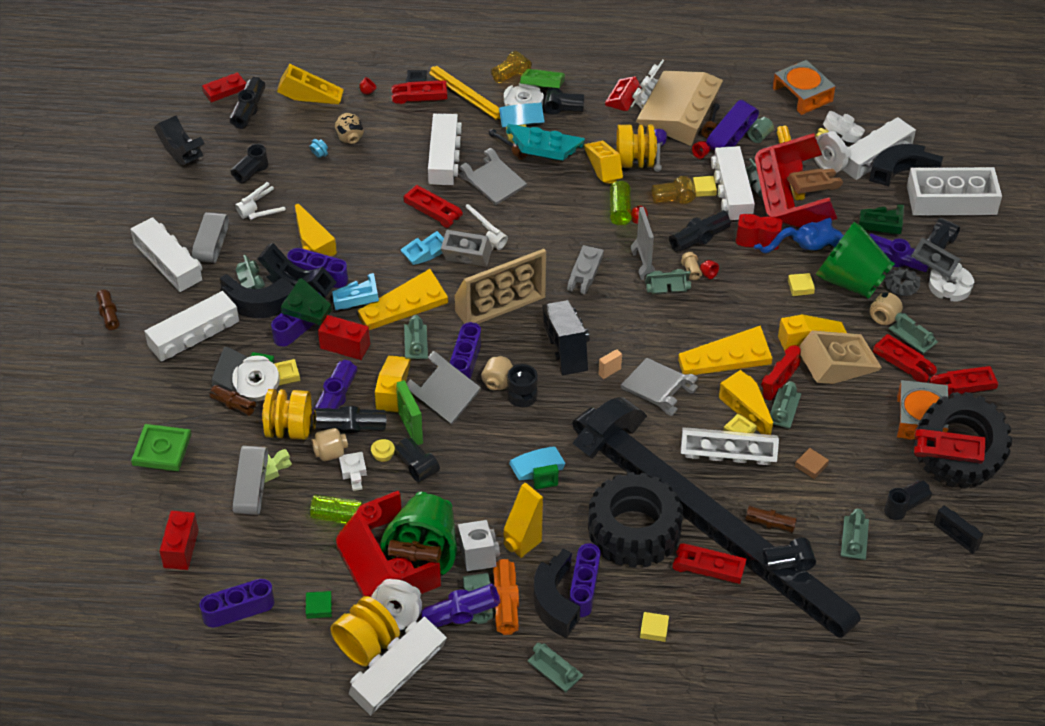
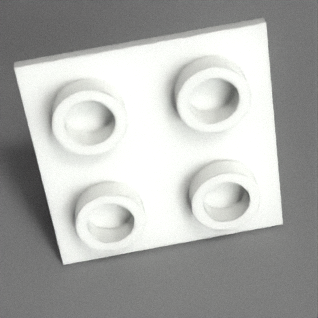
M663 59L658 66L656 64L653 65L648 73L651 77L646 76L640 84L642 89L638 88L632 96L635 100L630 107H633L636 103L643 109L658 82L653 77L663 63Z

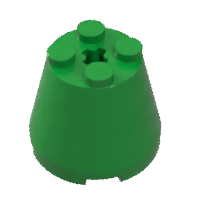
M853 222L816 275L824 281L869 299L876 290L873 286L878 288L886 275L883 272L888 274L895 263L888 258L861 225Z
M426 492L416 493L384 531L381 540V550L388 561L397 558L396 556H388L390 540L409 543L418 541L423 545L441 547L440 574H446L453 566L457 552L452 503ZM425 560L410 561L414 568L430 563V561Z

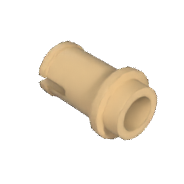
M686 252L682 256L681 263L687 271L691 272L689 279L697 280L700 278L699 276H702L697 263L698 257L693 252Z

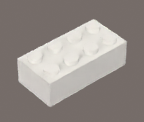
M994 167L910 169L907 190L913 215H997L1002 194Z

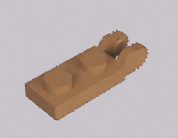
M833 168L795 172L789 174L787 178L797 194L826 189L834 190L840 188L843 183L840 177L833 178L836 175V171Z

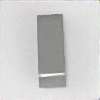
M210 212L204 214L192 249L193 259L205 263L217 262L228 230L229 217L227 214Z
M245 445L241 447L233 498V512L236 514H260L268 462L267 447Z

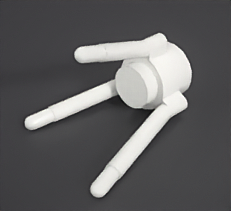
M266 182L249 196L243 198L241 202L235 204L236 210L242 219L248 217L250 220H253L257 217L286 210L285 207L255 213L257 210L255 202L274 190L273 186L264 190L270 185L269 182Z
M467 204L466 208L489 230L486 236L489 238L492 250L494 248L501 250L507 243L508 236L495 228Z

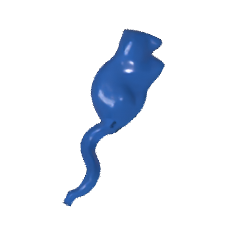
M827 218L820 222L805 224L797 231L793 227L785 228L768 246L762 247L761 244L754 245V249H759L762 253H769L785 237L791 236L802 249L815 251L827 245L836 247L844 235L839 230L833 228L832 219Z

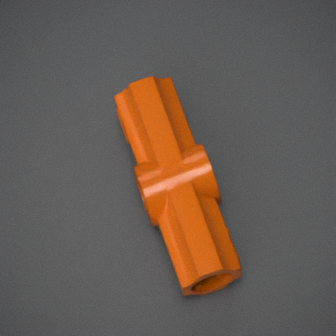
M500 559L496 562L497 567H493L494 586L500 595V604L494 607L496 609L497 632L503 635H512L515 631L519 630L517 607H519L518 585H516L515 564L508 559Z

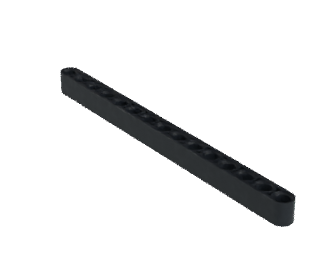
M588 408L572 421V426L578 435L587 426L585 421L596 410L595 408ZM621 429L613 434L599 450L627 473L634 472V475L646 473L648 477H658L661 479V483L664 484L666 482L670 485L672 492L675 491L680 498L679 502L682 504L683 517L731 555L746 558L745 566L839 638L844 637L861 621L858 611L807 571H797L794 567L767 571L763 564L762 551L763 548L775 546Z

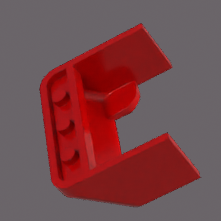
M814 133L761 149L755 155V163L767 215L781 219L783 224L798 228L827 218L837 219L830 197L795 207L791 186L787 180L789 174L803 171L802 161L822 155Z
M399 490L362 504L336 537L337 549L362 596L371 597L376 588L386 579L405 581L418 588L421 594L441 586L440 562H430L414 568L412 563L403 557L387 561L371 532L372 529L391 522L401 511V494ZM396 600L390 601L394 605L399 604Z

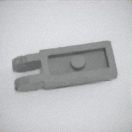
M583 245L568 281L567 290L573 291L576 283L579 282L582 283L580 293H587L602 261L603 249Z

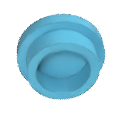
M317 139L312 140V144L309 147L313 154L318 158L326 157L328 155V147L321 139L319 141Z

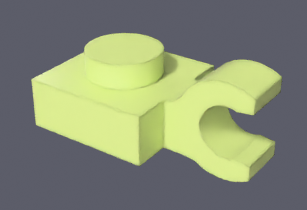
M286 449L277 452L272 459L268 454L265 482L279 477L278 470L292 465L289 460L290 455Z

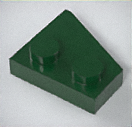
M897 205V209L888 211L886 207L862 209L859 216V225L866 231L901 234L904 205Z
M301 278L281 306L282 314L321 325L326 316L332 311L331 304Z

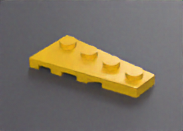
M428 269L379 298V301L372 302L359 309L358 317L363 325L369 326V330L447 304L448 296L431 269Z
M760 325L679 353L678 361L682 374L698 375L771 365L772 356Z

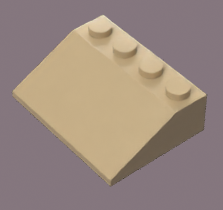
M663 71L636 122L646 127L647 125H653L654 130L663 129L666 131L667 136L692 146L717 98L723 80L705 72Z
M541 249L465 278L455 294V311L463 323L474 322L479 324L545 298L546 250Z

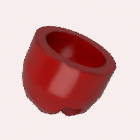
M367 77L359 84L360 91L365 95H369L377 89L375 83Z
M699 141L692 146V153L698 159L704 158L710 152V146L705 141Z
M639 205L632 209V222L638 224L639 207L644 206ZM644 207V210H645V213H646V216H647V219H648V212H647V209Z
M706 260L700 265L702 275L713 279L719 271V264Z

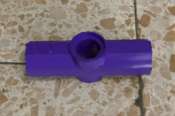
M870 233L871 238L888 258L895 263L893 267L906 265L927 272L929 266L911 257L915 249L911 248L906 240L899 238L891 241Z
M345 359L339 361L331 377L324 382V391L315 408L338 409L339 406L343 405L346 401V393L357 373V366Z
M493 584L472 591L456 590L449 594L447 600L425 607L421 611L422 618L426 617L436 628L452 622L456 624L468 623L473 619L474 614L497 607L500 604V595Z

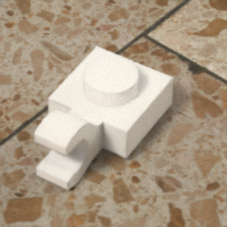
M357 452L339 457L343 479L350 478L353 491L362 490L361 476H367L363 453Z

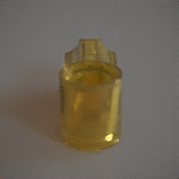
M512 51L506 61L491 69V75L494 81L499 84L516 74L522 76L527 69H531L532 62L518 51Z
M687 176L678 177L673 183L652 185L651 191L654 203L678 200L682 204H688L696 197L691 179Z

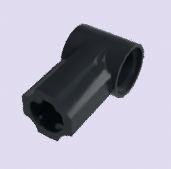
M550 88L546 91L544 109L549 114H558L561 110L583 112L584 94L563 93L559 88Z
M262 144L251 145L247 149L248 155L231 169V175L237 182L242 184L255 172L267 169L269 163L265 146Z
M939 218L932 234L927 240L945 249L949 243L952 244L956 240L960 226Z
M406 437L400 440L399 444L395 447V453L408 466L409 472L416 482L420 483L440 471V466L434 455L431 453L426 454L412 438L408 439Z
M917 480L904 488L891 489L884 508L886 516L893 520L903 519L907 511L931 499L932 492L929 485L924 480Z
M796 538L788 545L763 548L762 551L763 564L767 571L794 567L797 571H807L816 565V559L810 541L807 538Z

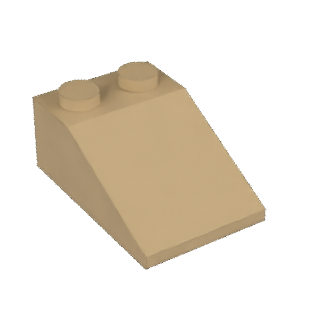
M812 330L799 346L801 348L800 355L817 383L835 384L880 371L882 368L861 334Z

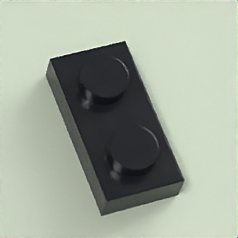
M945 505L942 506L937 512L934 525L969 552L975 553L980 547L983 533L961 518L955 511L950 510Z

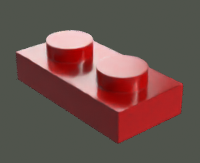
M237 72L202 85V90L210 102H214L244 90L246 82Z

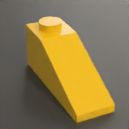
M289 64L280 79L277 92L297 101L339 104L343 88Z
M603 140L584 144L587 156L597 177L601 181L614 183L617 179L623 178L621 158L616 150Z
M296 204V219L302 249L331 257L336 255L335 238L300 204Z
M802 314L781 318L778 338L785 351L792 345H798L799 347L812 330L838 333L847 332L842 322Z
M388 355L379 373L375 389L376 410L398 412L396 384L403 380L406 382L411 359Z
M739 370L721 382L719 399L737 414L757 425L756 430L759 433L771 435L773 420L754 379L746 375L742 370Z
M527 483L521 485L504 527V545L506 549L512 553L514 552L520 558L542 542L543 496Z

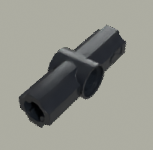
M259 77L249 79L244 90L238 93V102L230 116V123L236 128L243 129L244 126H247L251 116L258 111L257 104L265 89V82Z
M723 210L704 219L700 217L693 218L686 228L669 235L672 249L678 252L696 243L700 245L707 244L714 234L731 226L729 215Z
M344 406L339 409L315 408L313 415L314 430L336 428L341 433L384 431L387 423L385 410H366L356 406Z

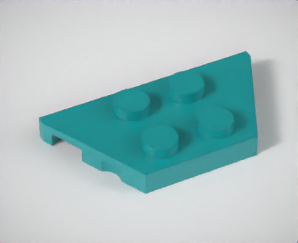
M508 124L506 130L507 134L513 135L512 140L519 146L522 153L564 160L568 155L575 153L576 147L582 148L585 138L562 134L559 131H544L538 127L529 128Z

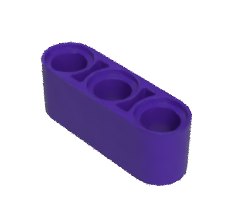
M739 100L709 135L706 141L708 146L714 151L715 148L735 147L757 120L759 110L744 100Z
M294 248L288 252V260L302 269L314 270L323 266L337 282L334 288H341L348 284L347 264L344 260L302 248Z
M281 313L271 323L273 341L278 346H288L315 323Z
M468 322L462 325L450 360V364L470 380L481 348V328L477 323Z
M591 543L582 545L578 550L570 590V601L580 606V617H586L592 611L599 573L600 550Z
M257 579L203 597L200 601V610L204 624L212 628L219 627L270 610L275 603L272 584L266 579Z

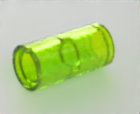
M616 181L610 186V220L615 225H626L631 221V187L624 181Z
M314 494L311 501L310 518L347 523L363 504V501Z

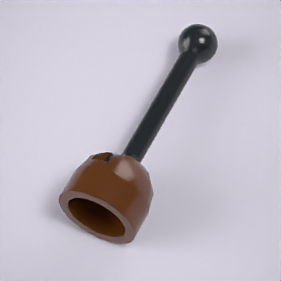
M718 103L712 105L711 120L707 121L701 130L702 135L707 139L717 127L714 120L717 111L720 109Z
M495 129L489 130V136L496 137L511 146L513 155L518 159L522 160L528 155L522 153L517 144L497 134Z

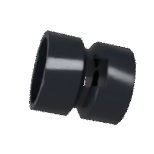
M527 364L513 366L507 375L508 400L516 407H529L537 400V371L534 367Z

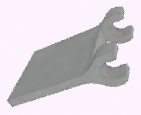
M492 148L484 151L487 157L483 161L486 164L474 172L467 163L459 166V169L462 170L459 173V177L462 180L469 181L494 205L501 203L527 186L524 180L499 159Z
M639 207L637 238L631 245L633 256H636L638 250L643 263L639 269L641 280H644L646 274L655 271L652 265L654 236L644 207Z
M433 351L428 358L437 366V369L422 387H419L411 379L406 384L412 394L449 423L453 424L479 393L481 387Z
M646 358L621 384V388L656 404L666 414L673 416L678 408L674 407L677 399L672 396L681 386L687 392L694 393L698 388L694 384L698 377L693 374H681Z

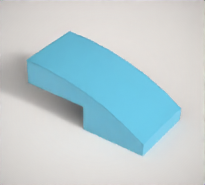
M542 103L518 104L499 108L502 128H506L508 124L533 125L544 123Z
M436 231L422 242L419 238H416L403 247L401 252L413 265L420 264L443 254L441 246L444 238Z
M556 447L534 450L520 455L509 462L518 480L533 479V468L557 464L558 470H563L566 464Z

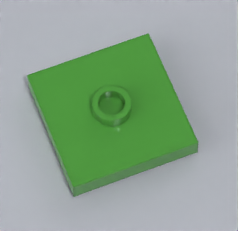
M527 69L521 76L520 84L560 88L565 81V74Z
M405 380L397 382L398 414L410 438L417 445L423 444L422 415Z
M145 424L131 460L132 465L179 471L192 435L191 430Z

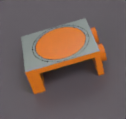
M807 60L776 72L773 82L774 90L786 86L798 97L797 111L801 115L833 102L836 86Z
M901 380L897 395V402H900L898 438L915 439V430L928 408L933 403H936L939 398L943 396L948 397V385ZM948 424L943 427V432L948 431Z

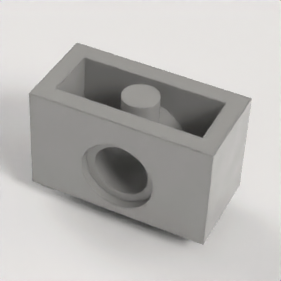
M446 230L441 251L447 261L487 267L492 245L488 236Z
M487 520L458 524L459 544L466 570L473 571L497 567L496 557L500 556L498 541L496 542L494 529H489Z

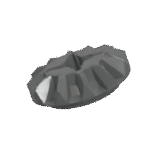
M898 267L896 270L891 269L889 274H886L885 285L891 292L897 295H912L920 288V277L916 276L915 271L909 272L908 268L902 270ZM902 278L906 279L905 282H903V284H901L900 281Z

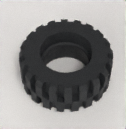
M958 392L951 393L949 397L943 396L928 408L918 423L919 425L916 430L925 429L943 432V427L947 424L961 423L972 428L979 437H985V456L982 464L929 456L917 457L919 463H925L926 466L923 469L928 474L932 472L936 475L934 479L938 482H941V480L947 481L946 486L954 487L956 484H959L960 488H968L971 484L974 487L979 486L984 481L991 479L1005 464L1011 450L1009 448L1012 445V437L1008 436L1012 431L1010 424H1005L1006 416L1004 413H998L996 410L998 406L993 402L991 404L985 402V397L979 395L975 398L973 393L965 392L962 396ZM917 440L914 442V447L917 446ZM928 440L927 446L934 447V441Z
M630 472L626 476L616 475L612 481L610 479L606 480L601 484V487L594 491L593 497L590 499L588 517L590 541L599 548L600 553L603 552L604 558L609 561L613 559L615 564L621 566L627 564L630 568H637V565L647 567L651 566L652 562L657 564L663 561L664 556L668 557L674 552V548L677 547L680 541L683 507L679 502L678 494L675 491L672 492V487L666 482L664 484L661 483L660 478L655 476L653 478L648 477L646 473L634 475V472ZM625 512H641L653 518L655 523L644 528H631L619 523L615 517Z

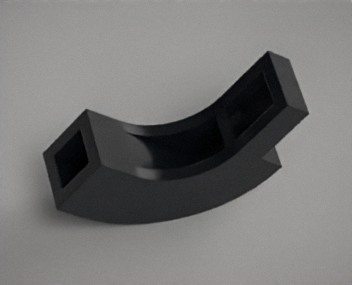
M177 115L158 123L154 127L162 144L178 163L184 165L204 156L200 149L205 144L202 137L194 140L190 139Z
M895 145L883 150L876 157L871 168L869 181L889 187L897 173L908 171L911 168H941L944 157L925 152L926 146Z
M274 243L268 244L257 258L269 272L266 277L272 283L284 278L295 286L301 278L320 293L322 297H326L337 283L323 266L314 270H305L294 265Z
M228 274L220 278V291H223L237 306L239 315L251 318H268L280 315L282 304L294 288L284 278L262 289L246 288Z
M613 398L602 404L586 419L585 423L587 426L573 444L593 459L613 434L623 428L633 434L647 415L626 398Z
M563 548L558 556H553L549 565L542 561L539 564L534 577V605L542 622L553 632L567 639L580 621V606L564 598L557 590L558 584L571 568L572 553Z

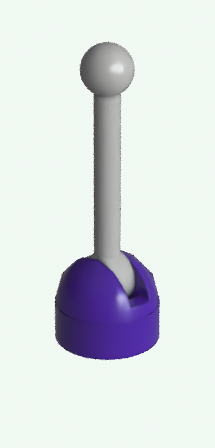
M663 129L654 130L657 138L656 164L654 165L656 172L662 169L660 165V146H663L667 140V133Z

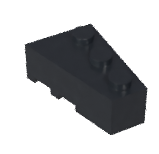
M568 300L542 305L544 327L550 343L555 344L558 352H555L556 360L560 359L562 376L588 371L587 342L590 341L588 329L583 327L582 319L577 316L576 308H572Z

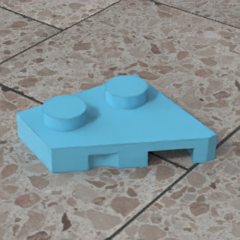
M374 273L367 275L368 280L359 285L357 281H354L345 287L333 291L335 310H346L353 306L368 305L379 301Z

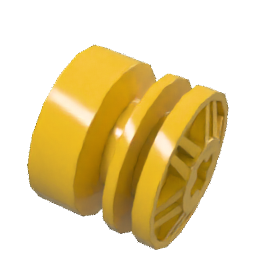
M617 125L616 151L620 154L622 168H632L633 159H637L639 168H643L644 159L647 161V168H653L657 155V138L653 125H647L646 134H644L643 125H639L637 134H633L632 125Z
M276 389L267 390L262 410L265 437L273 438L276 431L277 438H283L285 430L288 428L290 439L306 440L308 438L312 415L310 391L293 390L290 400H288L286 390L280 389L278 394Z
M363 596L357 604L351 607L349 610L350 614L344 613L331 625L330 630L334 641L348 658L360 666H368L372 659L381 653V649H386L396 637L400 636V629L391 613L381 603L369 596Z

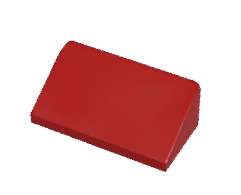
M636 76L619 79L605 101V105L622 111H628L635 100L632 96L638 88L641 89Z

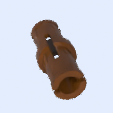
M100 290L96 294L99 302V313L104 319L105 328L115 330L120 325L116 315V305L112 302L111 294L108 290Z
M219 385L212 387L211 392L215 394L210 393V398L224 403L229 409L235 408L249 416L254 412L255 409L250 406L256 407V403L240 396L239 392L229 391Z
M749 505L745 521L766 525L768 529L774 527L793 533L797 518L778 514L773 509L767 511Z
M390 540L388 556L405 557L415 562L417 560H425L439 563L441 547L423 545L418 541L409 543Z

